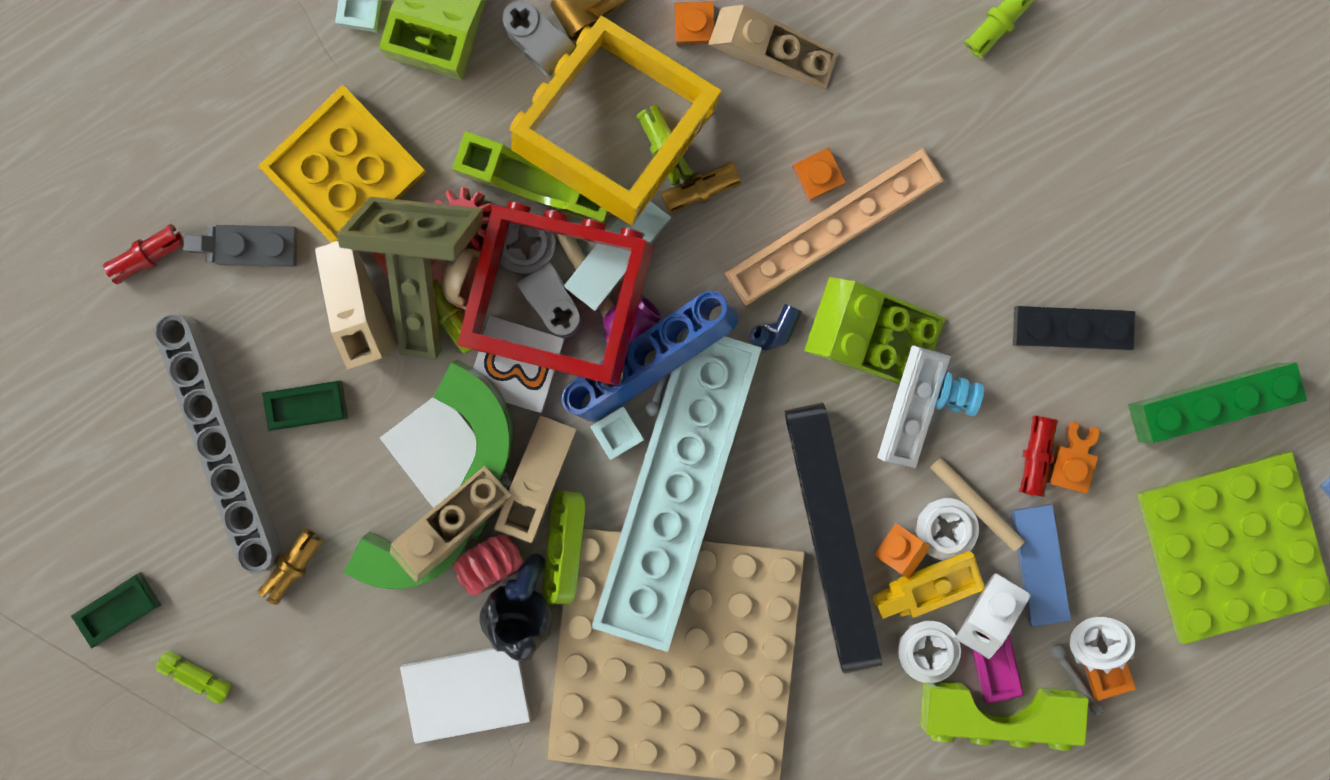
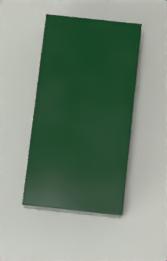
M342 380L262 393L268 431L348 419Z
M138 573L80 609L71 617L92 649L162 604L143 574Z

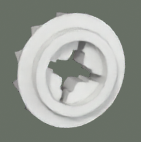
M941 498L928 503L918 515L915 532L919 539L931 546L927 552L930 556L939 560H946L972 550L978 539L979 524L975 513L964 502L952 498ZM938 516L947 522L959 520L956 526L952 528L953 537L956 540L955 543L945 535L933 538L937 535L936 532L941 529L938 523Z
M1094 617L1081 622L1074 628L1070 636V651H1072L1076 663L1086 665L1090 672L1094 669H1100L1108 674L1111 669L1117 667L1123 670L1126 662L1134 658L1135 638L1131 630L1122 622L1108 617ZM1099 636H1102L1103 641L1108 646L1106 654H1102L1097 647Z
M924 619L922 622L910 625L904 635L900 637L897 653L905 672L913 679L924 683H936L948 678L956 670L961 657L960 642L955 639L956 634L948 626L937 621ZM926 636H928L934 647L945 648L933 653L931 667H929V663L924 655L913 653L925 647Z

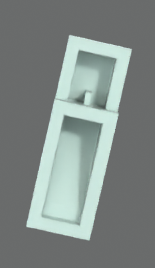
M650 201L633 226L618 219L608 231L620 234L621 228L643 232V239L652 244L671 220V217ZM597 244L564 287L594 311L599 310L622 279H624L631 251Z

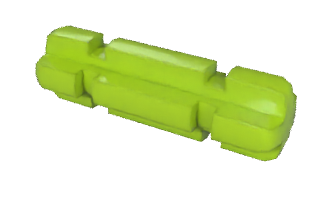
M171 651L164 653L159 658L155 667L157 672L166 677L174 676L173 680L197 694H207L206 698L216 704L223 703L232 688L228 682L220 678L214 680L213 674L187 660L185 663L181 662V657Z

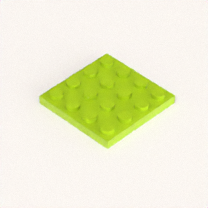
M1284 451L1137 493L1179 643L1184 645L1330 604V585L1293 452Z

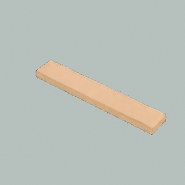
M922 148L727 271L725 276L746 307L939 185L944 179L925 149Z

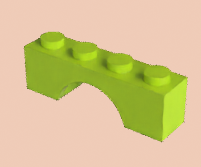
M467 131L464 132L452 170L458 176L581 219H590L607 224L610 212L518 155L509 147Z
M923 682L920 727L926 735H931L930 739L938 742L950 743L954 742L955 737L970 738V742L974 744L993 745L994 740L1009 741V745L1019 748H1031L1033 743H1048V747L1051 749L1069 751L1072 750V745L1085 746L1089 699L1078 690L1039 688L1033 700L1021 711L1011 715L996 716L978 709L973 701L970 690L962 682Z

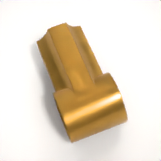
M553 0L550 3V7L569 38L576 40L587 25L593 27L601 15L605 17L631 0Z

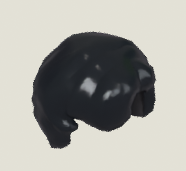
M499 586L488 596L480 611L479 622L482 632L497 652H505L511 659L522 662L531 659L535 651L550 635L552 610L543 595L536 591H533L532 596L523 602L520 599L510 601L506 596L505 586Z

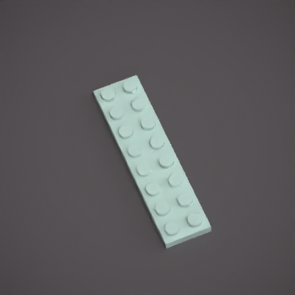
M689 328L685 329L681 342L687 338ZM724 336L672 371L591 628L662 651H669L762 349L761 347Z

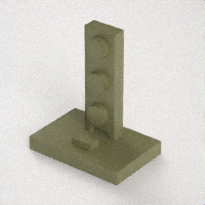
M369 197L337 233L339 248L385 253L399 355L437 359L441 353L430 258L455 261L484 223L482 208Z

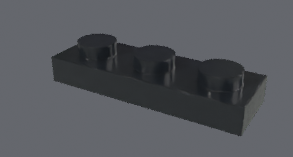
M1031 306L1014 307V346L1134 350L1135 311Z

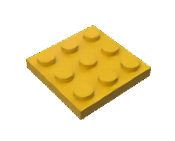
M344 85L338 88L258 165L269 179L331 243L338 241L337 233L369 197L398 200L427 173Z

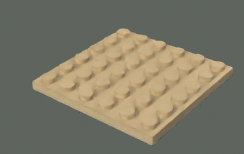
M583 527L576 595L571 604H563L547 760L728 780H780L804 551L702 540L669 651L666 652L591 628L622 531Z

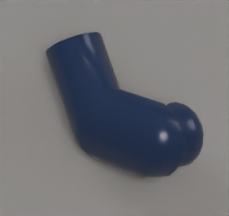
M784 304L777 322L764 326L758 325L752 328L749 334L750 342L755 346L761 347V350L764 351L786 345L793 334L802 311Z
M531 554L519 569L516 580L507 581L505 593L510 601L520 599L523 602L532 596L539 576L545 568V559L542 555Z

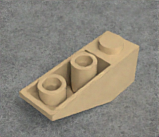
M745 4L721 8L708 44L741 61L821 89H826L839 53Z
M338 241L316 248L315 253L330 330L346 369L382 359L397 346V342L358 250L339 248Z
M540 415L508 491L511 497L502 507L495 530L533 543L539 532L577 431L576 428Z
M483 466L391 543L390 554L417 583L459 547L511 497V494L486 466Z

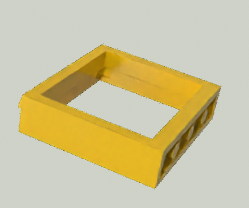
M601 15L593 27L587 25L580 33L576 42L577 47L571 55L566 53L561 57L554 70L555 76L548 84L543 82L537 88L532 98L533 104L526 113L520 111L516 115L509 129L512 132L511 150L633 226L715 112L722 90ZM600 46L692 103L630 191L535 132Z

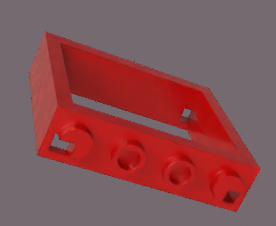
M508 201L507 207L493 205L457 345L619 386L654 246L643 239V232L621 228L619 234L606 231V224L590 219H583L582 225L567 222L568 215L551 210H545L544 216L530 213L531 207ZM510 223L631 251L602 365L481 335Z

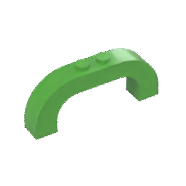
M459 360L453 361L433 398L459 411L469 421L475 433V456L461 485L483 466H486L500 482L509 465L514 444V430L510 411L501 393L487 377ZM488 519L445 560L417 583L390 554L392 542L370 531L360 539L343 573L360 582L378 588L405 589L419 586L445 572L463 552L471 538L478 541Z

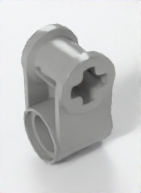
M521 0L514 1L504 10L502 19L506 35L545 76L549 77L554 72L556 65L564 54L571 55L576 49L572 41L530 3ZM517 17L520 20H524L528 17L529 27L525 29L520 25L515 29L514 18Z
M548 262L517 282L529 304L539 314L546 327L552 333L561 338H571L580 332L583 326L582 314L569 295V290L564 287L563 280L551 262ZM562 310L567 315L573 313V316L569 318L571 326L566 329L562 325L555 326V323L559 321L557 314Z

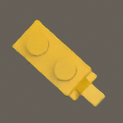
M969 550L915 571L909 579L905 576L898 578L889 584L890 588L872 595V599L882 619L897 613L900 616L911 615L912 618L981 592L985 587L975 556Z

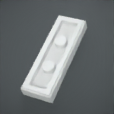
M912 345L877 458L885 462L916 468L951 356Z

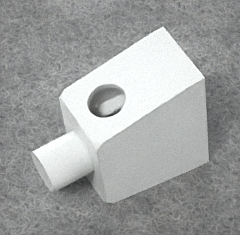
M993 574L955 639L990 659L1006 640L1031 594L1000 575ZM975 631L983 633L990 640L981 637Z

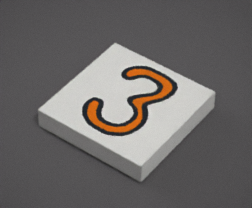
M490 315L484 332L485 336L561 354L565 341L564 338ZM478 351L473 368L482 373L496 386L506 403L539 413L543 412L555 370Z

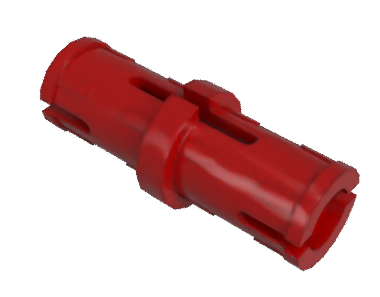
M169 224L166 228L144 241L142 239L134 241L129 250L110 261H106L103 264L104 271L109 278L115 274L116 277L112 278V282L119 285L125 279L144 268L147 270L157 266L156 263L159 259L178 248H182L184 238L179 231L174 234L173 232L177 228L173 224Z
M1032 416L1027 450L1023 449L1022 455L1025 458V464L1019 489L1020 493L1045 497L1050 462L1054 463L1055 455H1052L1058 424L1057 419Z

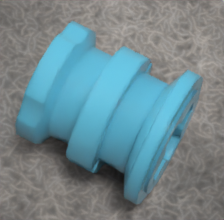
M946 371L935 409L940 410L946 405L952 412L958 413L963 410L966 415L974 417L981 406L984 385L976 382L973 385L969 384V380L958 377L956 380L952 379L951 372Z

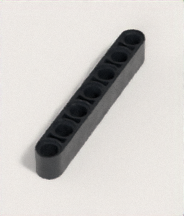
M821 402L785 410L788 434L842 673L846 674L882 666L877 635L825 405Z

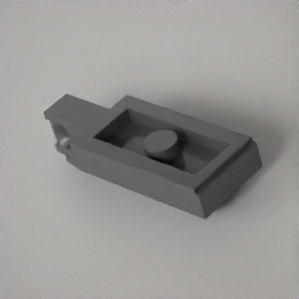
M293 226L206 227V236L184 235L183 251L206 253V262L217 265L297 267V228Z

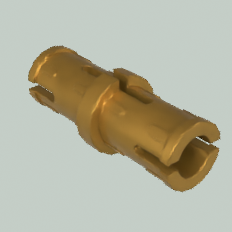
M731 161L720 168L702 175L699 172L692 175V179L675 187L660 191L669 215L698 202L705 204L710 201V197L740 186L742 183L737 169Z
M303 528L301 534L287 553L280 554L275 561L276 568L258 589V594L262 598L267 593L270 594L266 599L267 602L278 605L296 579L302 578L306 573L305 566L324 543L320 535L315 539L312 538L316 532Z

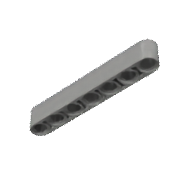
M177 314L165 315L155 325V339L236 560L246 572L253 574L263 572L276 565L275 561L282 554V547L202 328L198 321L192 317ZM180 322L185 328V335L182 341L177 343L172 336V330ZM191 359L196 361L199 368L198 375L193 380L187 376L185 370L186 364ZM204 396H207L212 402V411L207 417L199 410V402ZM216 433L223 435L226 440V447L222 453L215 451L212 445V440ZM229 470L235 471L239 476L240 483L236 490L228 487L225 478ZM242 507H247L253 514V523L250 527L242 524L239 519V512ZM255 544L262 545L267 552V558L264 563L258 562L253 557L252 550Z

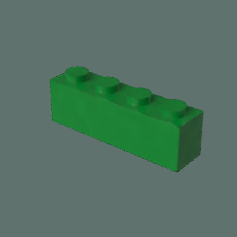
M1297 362L1267 365L1128 404L1138 442L1154 444L1305 402L1307 397Z

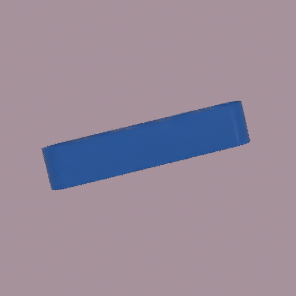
M716 291L701 293L629 343L622 370L623 379L619 386L613 387L611 384L578 377L570 382L563 391L562 403L564 408L569 413L588 422L601 420L729 334L738 323L739 314L737 309L723 295ZM718 306H722L720 316L713 321H709L711 311ZM689 328L687 338L683 342L677 343L678 334L683 329ZM656 350L654 360L650 364L645 365L647 354ZM590 393V402L582 409L581 402Z

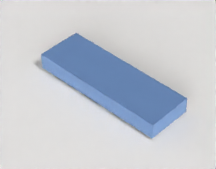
M1045 504L1011 510L1014 531L1025 541L1017 551L1023 589L1031 594L1026 604L1029 625L1035 627L1071 621L1053 505Z

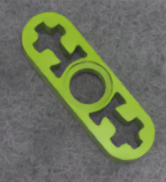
M558 491L552 501L543 577V595L548 604L568 605L572 603L576 595L585 517V500L580 492Z

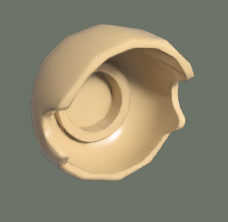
M465 248L455 261L448 260L442 270L440 286L445 299L463 310L467 308L481 253L475 249Z

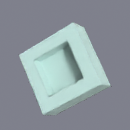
M338 0L336 25L338 27L377 32L382 0Z
M624 406L590 426L610 460L644 440Z

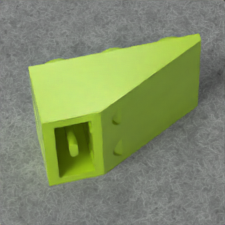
M394 0L379 49L390 60L463 81L486 0Z
M829 277L804 351L900 385L912 345L935 351L946 318L859 282Z

